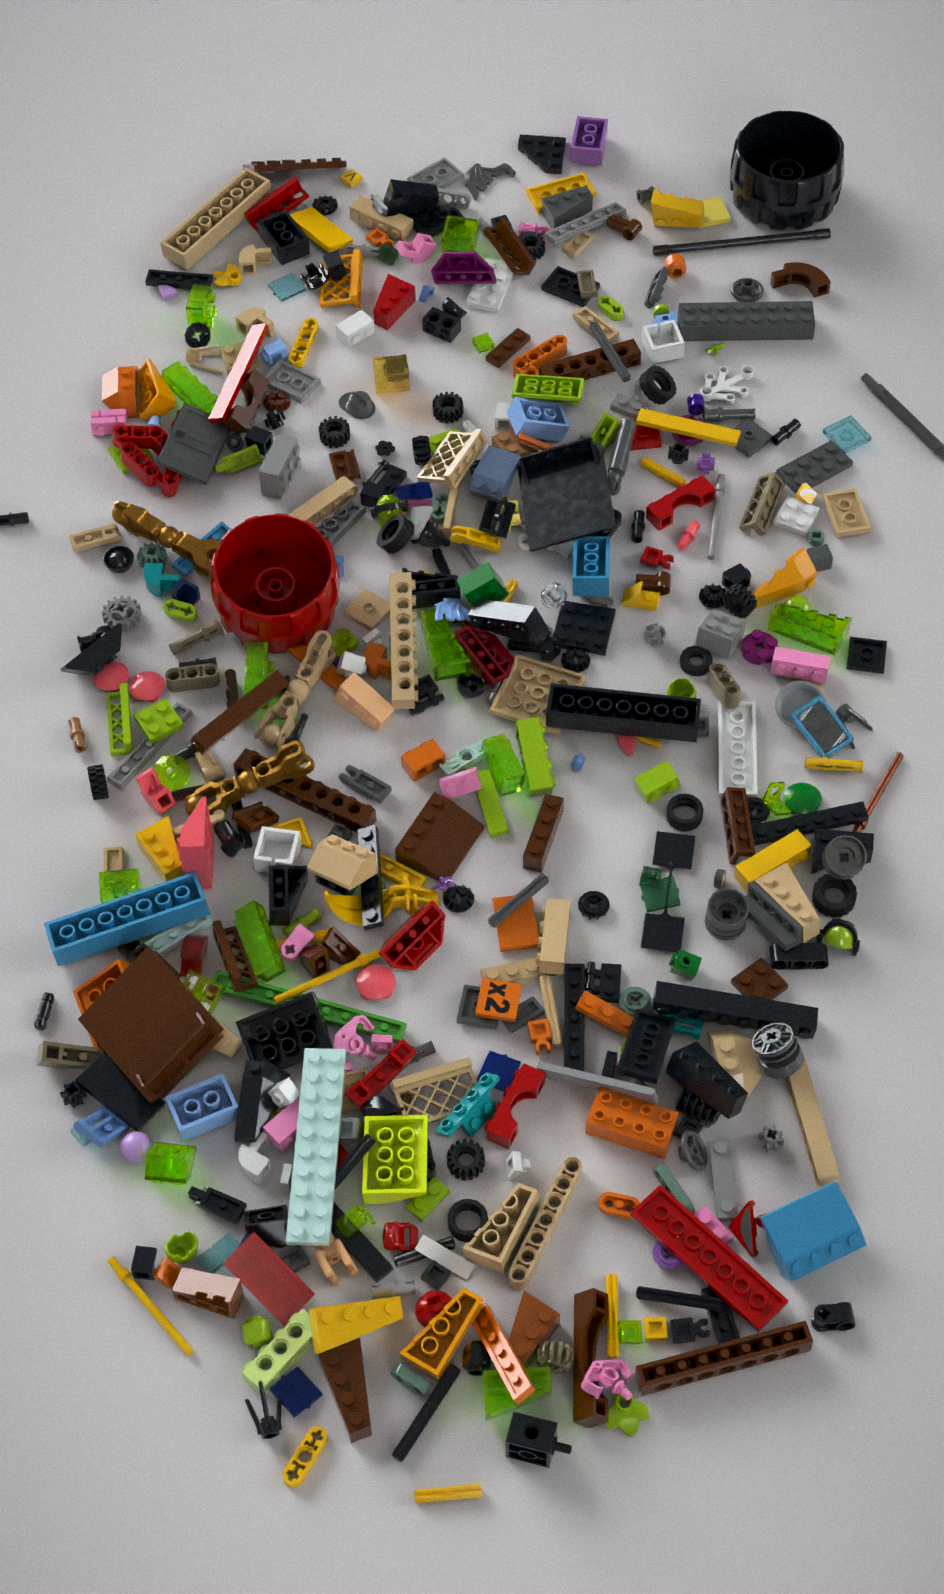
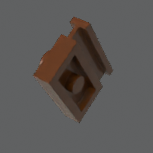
M353 449L348 452L344 450L329 453L335 481L343 476L347 477L350 481L353 478L361 479Z
M262 801L232 813V819H236L237 823L248 833L258 831L262 826L268 827L279 821L280 817L268 806H263Z

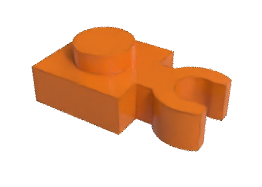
M378 227L365 235L366 241L374 247L381 246L384 252H388L387 246L394 248V242L388 239V235Z
M548 1019L528 1021L531 1043H536L535 1053L540 1055V1048L545 1047L549 1054L551 1052V1045L548 1041L551 1040Z

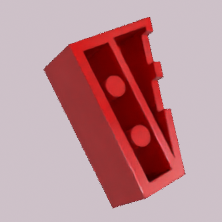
M388 274L373 309L374 324L389 330L416 301L415 286Z

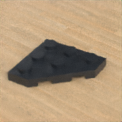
M519 135L518 150L521 153L524 152L528 155V159L535 165L541 166L542 171L545 173L562 174L566 147L565 137Z
M437 205L433 211L403 214L413 219V227L417 233L431 235L432 237L465 223V217L457 208L452 207L449 210L442 209L441 206Z

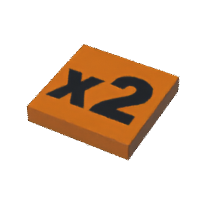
M482 978L475 1017L516 1022L522 984Z

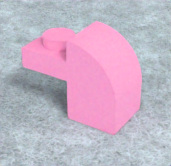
M418 233L412 243L399 240L396 247L403 257L409 258L412 264H418L427 260L433 254L437 245L431 235Z

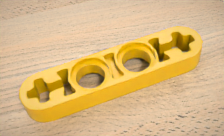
M307 318L304 320L289 355V364L299 369L304 366L319 330L317 319ZM310 336L309 339H303L302 337ZM301 347L305 348V350L298 351L297 349Z

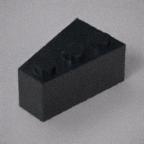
M390 179L383 200L389 209L387 216H394L399 213L410 214L433 211L436 209L439 201L437 185Z
M402 568V573L411 572L412 579H415L416 590H412V595H416V606H412V609L432 607L442 602L443 598H458L461 600V590L457 582L458 575L437 572L435 574H427L422 570L413 572L408 571L407 568Z
M815 828L812 843L811 874L824 869L822 855L830 841L842 835L854 836L859 839L867 852L866 863H871L874 834ZM846 855L840 856L841 859L839 861L841 863H843L844 861L847 862Z
M269 866V926H289L308 882L307 866Z

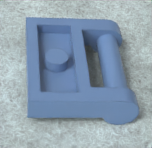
M101 1105L93 1114L83 1120L79 1119L74 1122L73 1127L77 1133H83L99 1148H102L125 1133L129 1125L105 1106ZM100 1118L103 1119L93 1127L90 1126L92 1123L96 1122Z

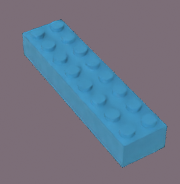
M195 871L44 923L52 953L59 967L210 915V911Z

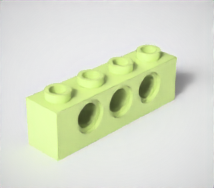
M302 1309L299 1313H294L289 1319L287 1326L284 1329H279L275 1333L273 1340L259 1350L258 1356L253 1361H248L243 1367L242 1375L244 1381L259 1394V1381L263 1382L266 1395L313 1345L310 1316L306 1310ZM296 1332L302 1333L299 1338L291 1337ZM280 1348L287 1349L283 1354L276 1353ZM265 1364L271 1365V1368L268 1370L261 1369Z

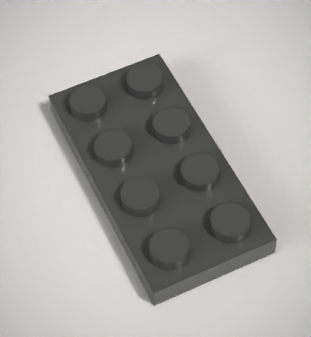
M831 440L778 468L776 473L796 494L801 484L806 482L813 488L852 467L853 461Z

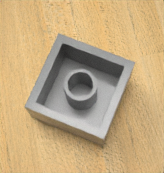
M713 609L699 626L695 645L729 658L743 639L746 622Z

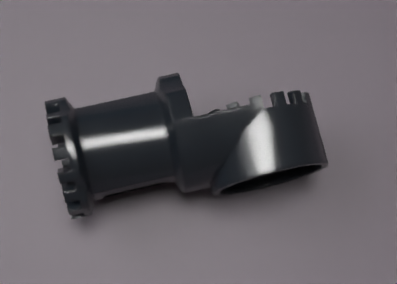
M107 625L100 626L96 632H92V635L77 636L80 651H84L99 639L101 634L108 632L111 627Z

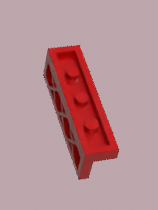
M294 176L244 212L248 224L259 234V229L255 225L258 221L270 217L269 214L271 212H277L276 214L285 210L290 212L308 199L309 194L301 187L299 180ZM299 192L303 194L299 198H294V196ZM289 203L287 207H281L282 204Z

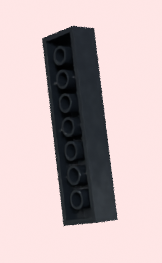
M551 683L546 710V727L697 743L701 699Z

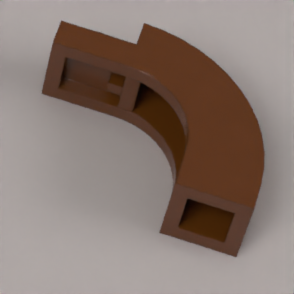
M791 262L785 263L782 270L771 273L770 285L773 289L788 284L803 285L815 298L829 294L831 281L822 270L813 265Z

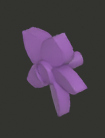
M441 876L439 877L440 880L436 881L437 885L432 887V890L440 888L444 892L447 887L455 885V882L451 879V876L445 878Z

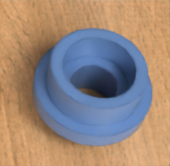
M582 753L579 756H574L570 764L574 766L573 771L581 770L586 760Z

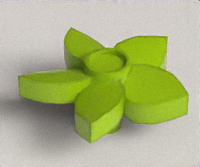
M713 344L711 348H707L705 351H708V353L714 351L715 355H718V351L725 344Z

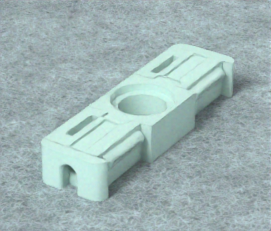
M482 736L481 740L461 749L443 765L440 763V772L442 774L445 773L446 777L455 774L462 766H473L494 752V744L486 736ZM470 755L472 758L465 761L462 759V756Z

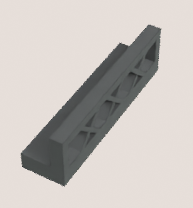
M755 882L748 883V895L745 896L749 904L748 917L785 951L801 944L802 925Z

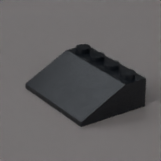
M309 992L236 1021L249 1059L266 1060L282 1070L303 1062L305 1048L333 1049L323 1012L315 992Z

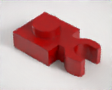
M646 546L640 558L641 564L654 568L662 565L667 570H670L671 563L674 562V556L669 554L663 555L662 550Z

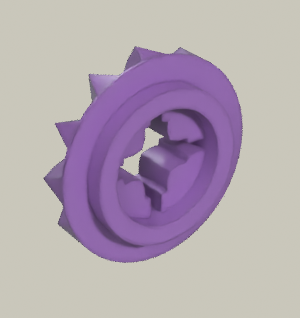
M657 1241L653 1248L654 1261L657 1262L660 1268H666L668 1271L675 1268L678 1270L683 1263L675 1256L665 1259V1251H670Z

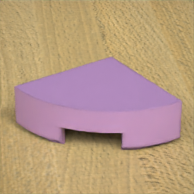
M158 285L162 300L178 297V292L174 287Z

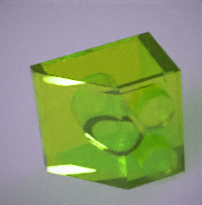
M139 869L99 872L101 903L142 890Z
M155 1142L146 1155L145 1180H151L152 1183L156 1184L170 1182L175 1186L187 1184L191 1178L197 1146Z

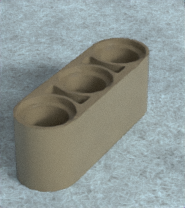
M213 663L171 668L165 673L167 687L171 692L213 688L220 684L219 669Z
M721 663L711 664L708 681L710 687L724 707L729 709L737 708L740 703V686L725 665Z

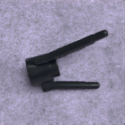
M259 1381V1391L264 1412V1418L261 1419V1423L249 1399H245V1403L255 1423L258 1435H261L263 1439H271L277 1437L279 1431L282 1430V1398L278 1397L275 1420L274 1416H269L263 1382Z

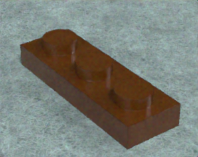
M517 328L486 355V361L497 368L501 367L530 341V335Z

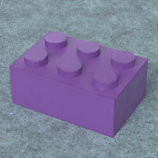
M577 116L571 144L570 163L602 166L608 135V119Z

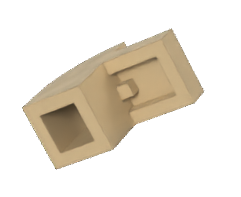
M252 244L244 247L239 253L240 273L242 276L256 275L257 265L273 264L271 247L255 249V245Z
M250 308L235 317L237 330L246 336L252 325L266 323L269 327L266 332L268 337L275 334L274 323L270 318H267L266 310Z

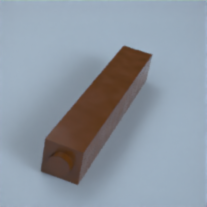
M276 670L197 732L190 740L192 748L196 752H200L201 755H204L288 687L289 682Z

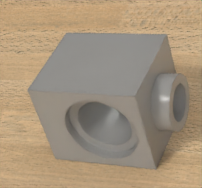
M357 1117L341 1118L339 1141L343 1143H359L364 1137L365 1122Z

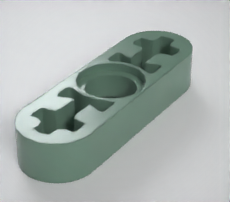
M664 1163L653 1167L654 1175L660 1185L694 1214L693 1204Z

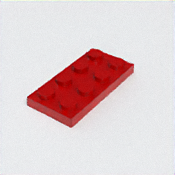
M255 1232L222 1263L236 1278L241 1280V1283L283 1326L289 1322L294 1313H298L315 1295Z

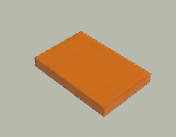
M515 895L492 898L494 913ZM532 897L497 926L500 952L538 948L539 935Z

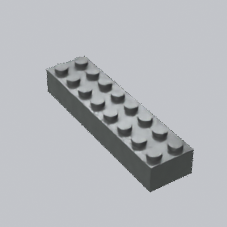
M813 301L679 303L678 308L679 331L684 341L811 340L814 338L815 318Z

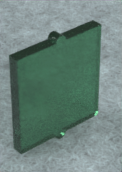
M674 876L640 883L642 890L641 899L645 903L647 913L681 905L678 895L679 888L676 887Z

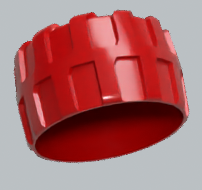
M275 513L248 518L232 530H229L222 537L217 552L213 554L211 561L212 599L223 628L228 634L232 632L238 637L243 646L252 650L256 647L266 649L271 654H283L289 648L302 644L305 646L309 645L317 631H326L335 618V608L339 601V571L334 550L330 542L325 540L317 530V527L308 521L300 520L288 514Z

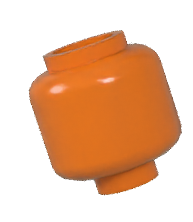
M680 254L669 255L664 261V266L669 269L667 275L670 278H680L686 273L687 266L683 256Z

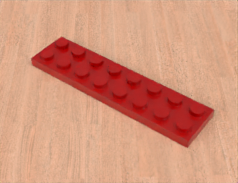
M661 1185L631 1211L630 1216L758 1333L788 1304V1299Z

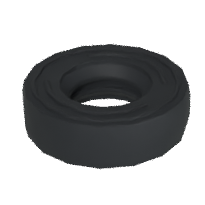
M699 646L687 647L680 655V667L686 674L691 676L707 674L710 665L713 664L711 652ZM694 656L703 659V663L701 665H693L689 662V659Z

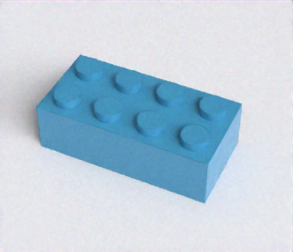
M586 536L574 540L573 596H609L610 536Z

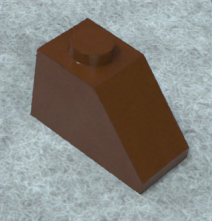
M314 944L311 947H306L305 950L299 953L301 964L312 979L331 971L328 949L326 947Z

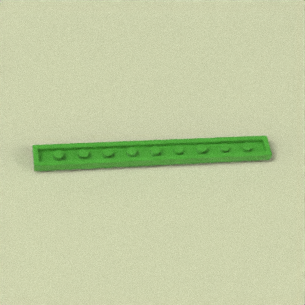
M219 970L216 971L211 982L220 986L218 992L270 1008L276 1006L273 997L288 991L287 989L257 981L258 987L234 992L228 974ZM242 977V983L251 981V979ZM299 994V995L294 996V997H292V998H290V999H288V1000H286V1001L292 1000V999L297 998V997H299V996H302V995H304V994ZM317 998L327 1024L342 1028L353 1017L364 1015L374 1028L366 1031L363 1029V1025L358 1023L356 1032L372 1036V1034L392 1035L394 1043H398L404 1036L407 1023Z

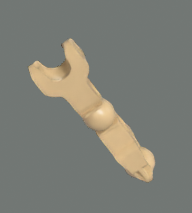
M320 630L314 634L309 642L306 655L297 670L298 674L294 675L295 679L289 682L284 695L280 697L278 702L274 706L267 708L260 721V727L254 733V738H259L265 746H277L279 749L283 745L284 740L289 737L295 728L294 719L298 713V707L302 705L301 702L309 696L312 686H314L322 672L327 670L335 659L334 648L330 646L332 639L329 632ZM322 637H325L326 640L322 645H320L318 643V640ZM274 719L286 720L282 729L276 724H272Z

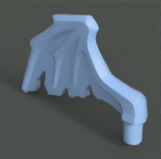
M443 598L442 602L434 605L436 608L435 621H441L443 615H445V619L448 621H454L455 619L457 621H465V618L471 621L468 616L470 611L462 605V601L458 598Z

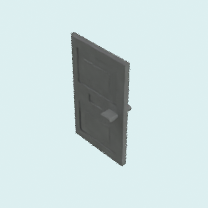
M184 403L156 464L206 485L231 430L224 426L223 422L210 423L208 420L209 413Z

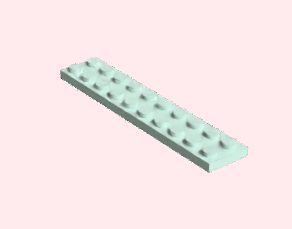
M305 1048L286 1245L330 1246L346 1049Z

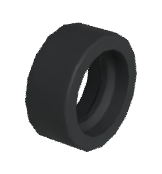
M686 793L672 797L667 805V822L674 829L683 832L696 829L701 824L703 818V805L697 797ZM679 806H689L696 811V816L691 819H681L675 816L673 811Z
M462 1199L454 1203L447 1216L448 1228L452 1236L466 1243L470 1242L474 1238L476 1231L482 1228L488 1221V1214L484 1205L473 1199ZM468 1210L476 1212L481 1220L478 1228L465 1231L457 1227L455 1219L459 1213Z

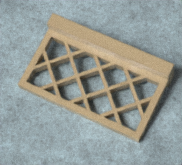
M476 429L473 433L450 431L417 476L418 481L447 484L449 489H455L488 443L482 429ZM461 443V445L452 449L453 446ZM445 466V468L435 472V470Z
M467 1057L394 1079L391 1082L390 1089L392 1095L396 1098L398 1107H404L401 1115H408L410 1110L420 1115H428L429 1124L445 1119L452 1112L451 1109L445 1107L449 1098L457 1102L462 1100L452 1095L455 1086L466 1090L467 1093L472 1089V1085L474 1087L477 1080L472 1069L471 1059ZM469 1074L471 1080L469 1087L458 1082L460 1076ZM447 1081L453 1084L449 1093L438 1088L441 1082ZM428 1087L434 1090L430 1099L419 1094L421 1088ZM436 1092L447 1096L443 1105L432 1100ZM409 1093L413 1095L414 1098L411 1104L403 1102L400 1094ZM416 1098L427 1102L424 1111L413 1106ZM430 1104L441 1109L438 1115L432 1116L426 1113Z

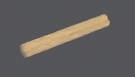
M547 974L541 975L539 983L546 1018L549 1023L552 1046L554 1048L562 1047L563 1039L550 976Z

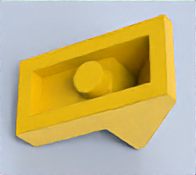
M643 581L624 589L621 606L657 611L660 593L642 590Z

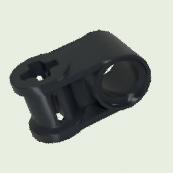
M840 1302L837 1304L818 1305L811 1319L812 1327L818 1332L853 1329L856 1324L852 1304Z

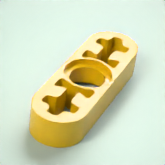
M315 1426L308 1431L285 1467L283 1480L287 1487H299L328 1442L327 1432L323 1427ZM320 1433L322 1441L317 1440L313 1449L311 1447L314 1443L313 1435L318 1436ZM302 1452L311 1453L312 1458L309 1462L304 1463L299 1460ZM296 1463L300 1467L297 1471L298 1479L293 1478L292 1481H290L288 1474L295 1473L297 1467L294 1464Z

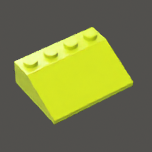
M428 1115L365 1116L364 1136L369 1134L376 1142L363 1157L362 1195L364 1204H388L427 1194Z

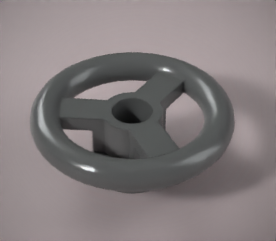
M752 278L739 279L731 286L732 296L740 302H755L764 293L761 283ZM741 284V289L736 290V287ZM754 285L759 289L758 294L754 292ZM740 294H745V295H750V296H752V297H751V298H745V297H741V296H739V295H740Z
M692 1130L685 1131L681 1137L678 1155L681 1161L687 1162L693 1170L702 1171L707 1165L705 1145L696 1132ZM688 1137H690V1143H689V1144H687V1139H688ZM697 1159L700 1165H697L693 1160Z

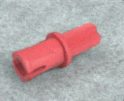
M692 520L687 529L682 532V537L677 543L680 551H685L690 542L694 541L695 534L701 527L699 522Z

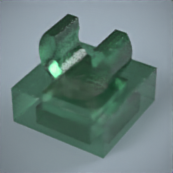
M382 243L378 259L392 266L395 260L398 259L399 252L389 244Z
M644 866L639 886L658 890L663 870Z

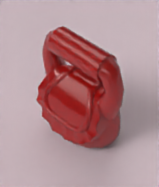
M388 1222L384 1224V1249L406 1252L417 1246L418 1228L408 1222ZM406 1228L410 1229V1247L404 1245V1229Z

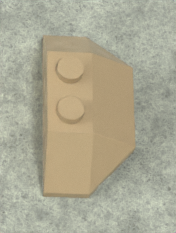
M729 1029L707 1032L713 1058L748 1092L745 1100L746 1103L762 1078L757 1055L752 1046V1039Z

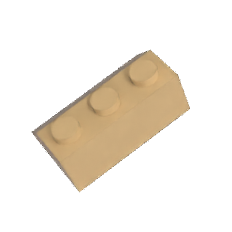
M332 834L319 842L307 866V871L348 890H352L377 874L376 853Z

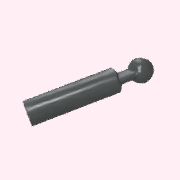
M622 419L619 422L608 467V483L611 496L617 495L620 492L621 480L625 475L636 429V423L630 419Z

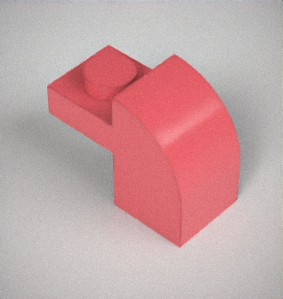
M149 768L135 777L142 790L140 791L142 796L156 812L162 814L176 804L169 788L161 784L153 768Z

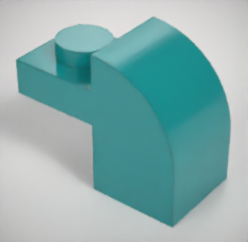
M145 563L144 578L147 590L158 597H162L163 591L171 592L170 589L180 580V576L165 574L163 563Z

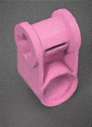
M298 924L281 946V958L287 963L296 961L300 956L299 953L305 950L306 947H309L316 936L303 925ZM286 949H287L288 951H290L291 949H293V954H292V953L286 954Z

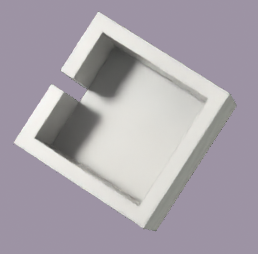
M675 320L660 323L658 338L657 323L642 326V343L651 364L684 358L685 342Z
M262 826L253 858L255 871L269 873V866H296L302 845L300 831Z

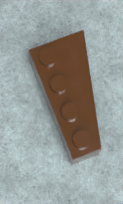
M360 1338L318 1354L320 1365L351 1443L372 1435Z

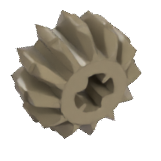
M545 1341L537 1349L536 1364L540 1366V1369L547 1370L548 1373L554 1372L557 1374L560 1372L563 1374L571 1370L574 1350L570 1348V1345L563 1344L562 1341Z

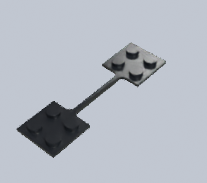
M657 831L652 865L666 866L670 870L665 909L659 915L645 913L641 948L676 953L681 949L685 918L670 916L667 913L673 870L675 868L691 869L695 844V836Z

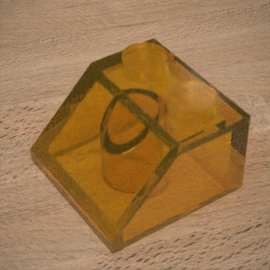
M406 354L372 358L376 394L410 391Z

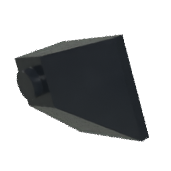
M287 1204L244 1211L245 1230L250 1234L255 1232L269 1247L282 1248L287 1246Z

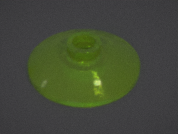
M176 754L161 757L153 768L161 784L169 788L170 791L184 787L190 777L189 764L183 757ZM169 768L173 769L171 774H167Z

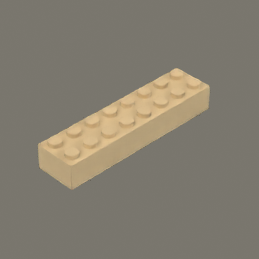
M245 168L160 242L163 257L188 270L246 219L244 212L272 193L270 180Z

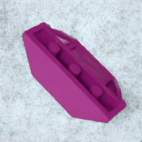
M476 251L444 252L431 269L434 283H497L494 269Z

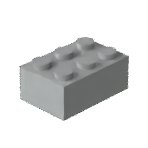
M277 434L259 469L262 495L282 499L284 493H287L289 483L294 479L295 471L301 465V458H299L300 446H298L297 438Z

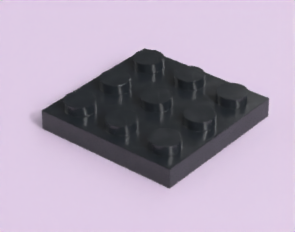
M562 600L553 637L561 640V649L571 650L576 647V649L580 650L583 648L585 652L606 656L616 609Z

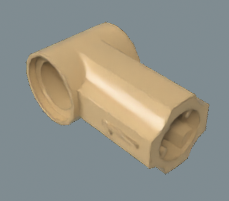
M211 750L207 751L204 755H201L200 752L195 753V758L201 768L206 784L210 781L216 782L225 778L220 763L216 762Z

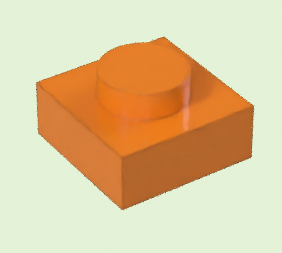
M162 1258L152 1277L167 1288H173L181 1268L170 1259Z

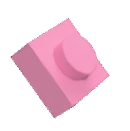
M372 1034V1051L378 1053L388 1052L393 1047L392 1035Z

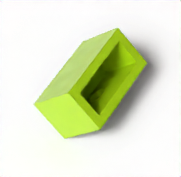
M668 760L634 778L636 787L647 804L659 800L663 795L672 793L681 786L679 777Z

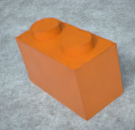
M434 739L423 742L415 749L408 750L401 755L402 768L413 782L439 769L440 763L443 765L446 762L445 753Z

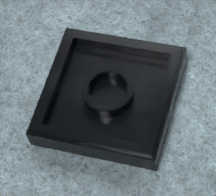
M850 637L846 669L883 674L887 641Z

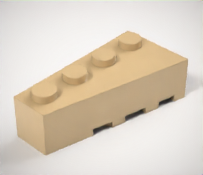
M787 862L755 880V883L802 925L803 943L820 934L819 917Z

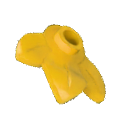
M229 263L226 271H213L216 279L214 284L220 287L239 285L243 280L242 275L239 273V268Z

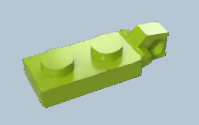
M257 444L220 459L221 464L216 465L214 470L215 473L225 470V473L228 474L262 461Z

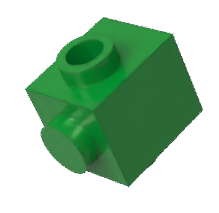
M679 949L676 954H672L669 965L672 966L670 972L693 980L696 977L702 958Z

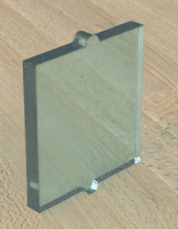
M293 273L268 283V287L273 291V295H276L281 302L306 291V287L301 283V279H298Z

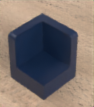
M183 578L170 589L172 599L186 602L193 606L201 599L199 587Z

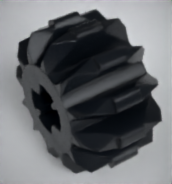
M422 435L413 437L412 447L415 463L417 465H426L432 457L429 437Z

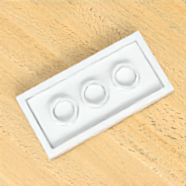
M485 257L484 260L494 269L497 283L473 284L466 300V306L498 313L514 274L505 261Z

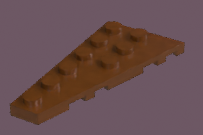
M341 157L332 158V161H326V158L316 159L317 162H311V159H301V162L289 159L282 160V163H280V160L266 161L267 164H265V161H251V164H242L243 170L248 168L253 172L347 167L346 161H341Z

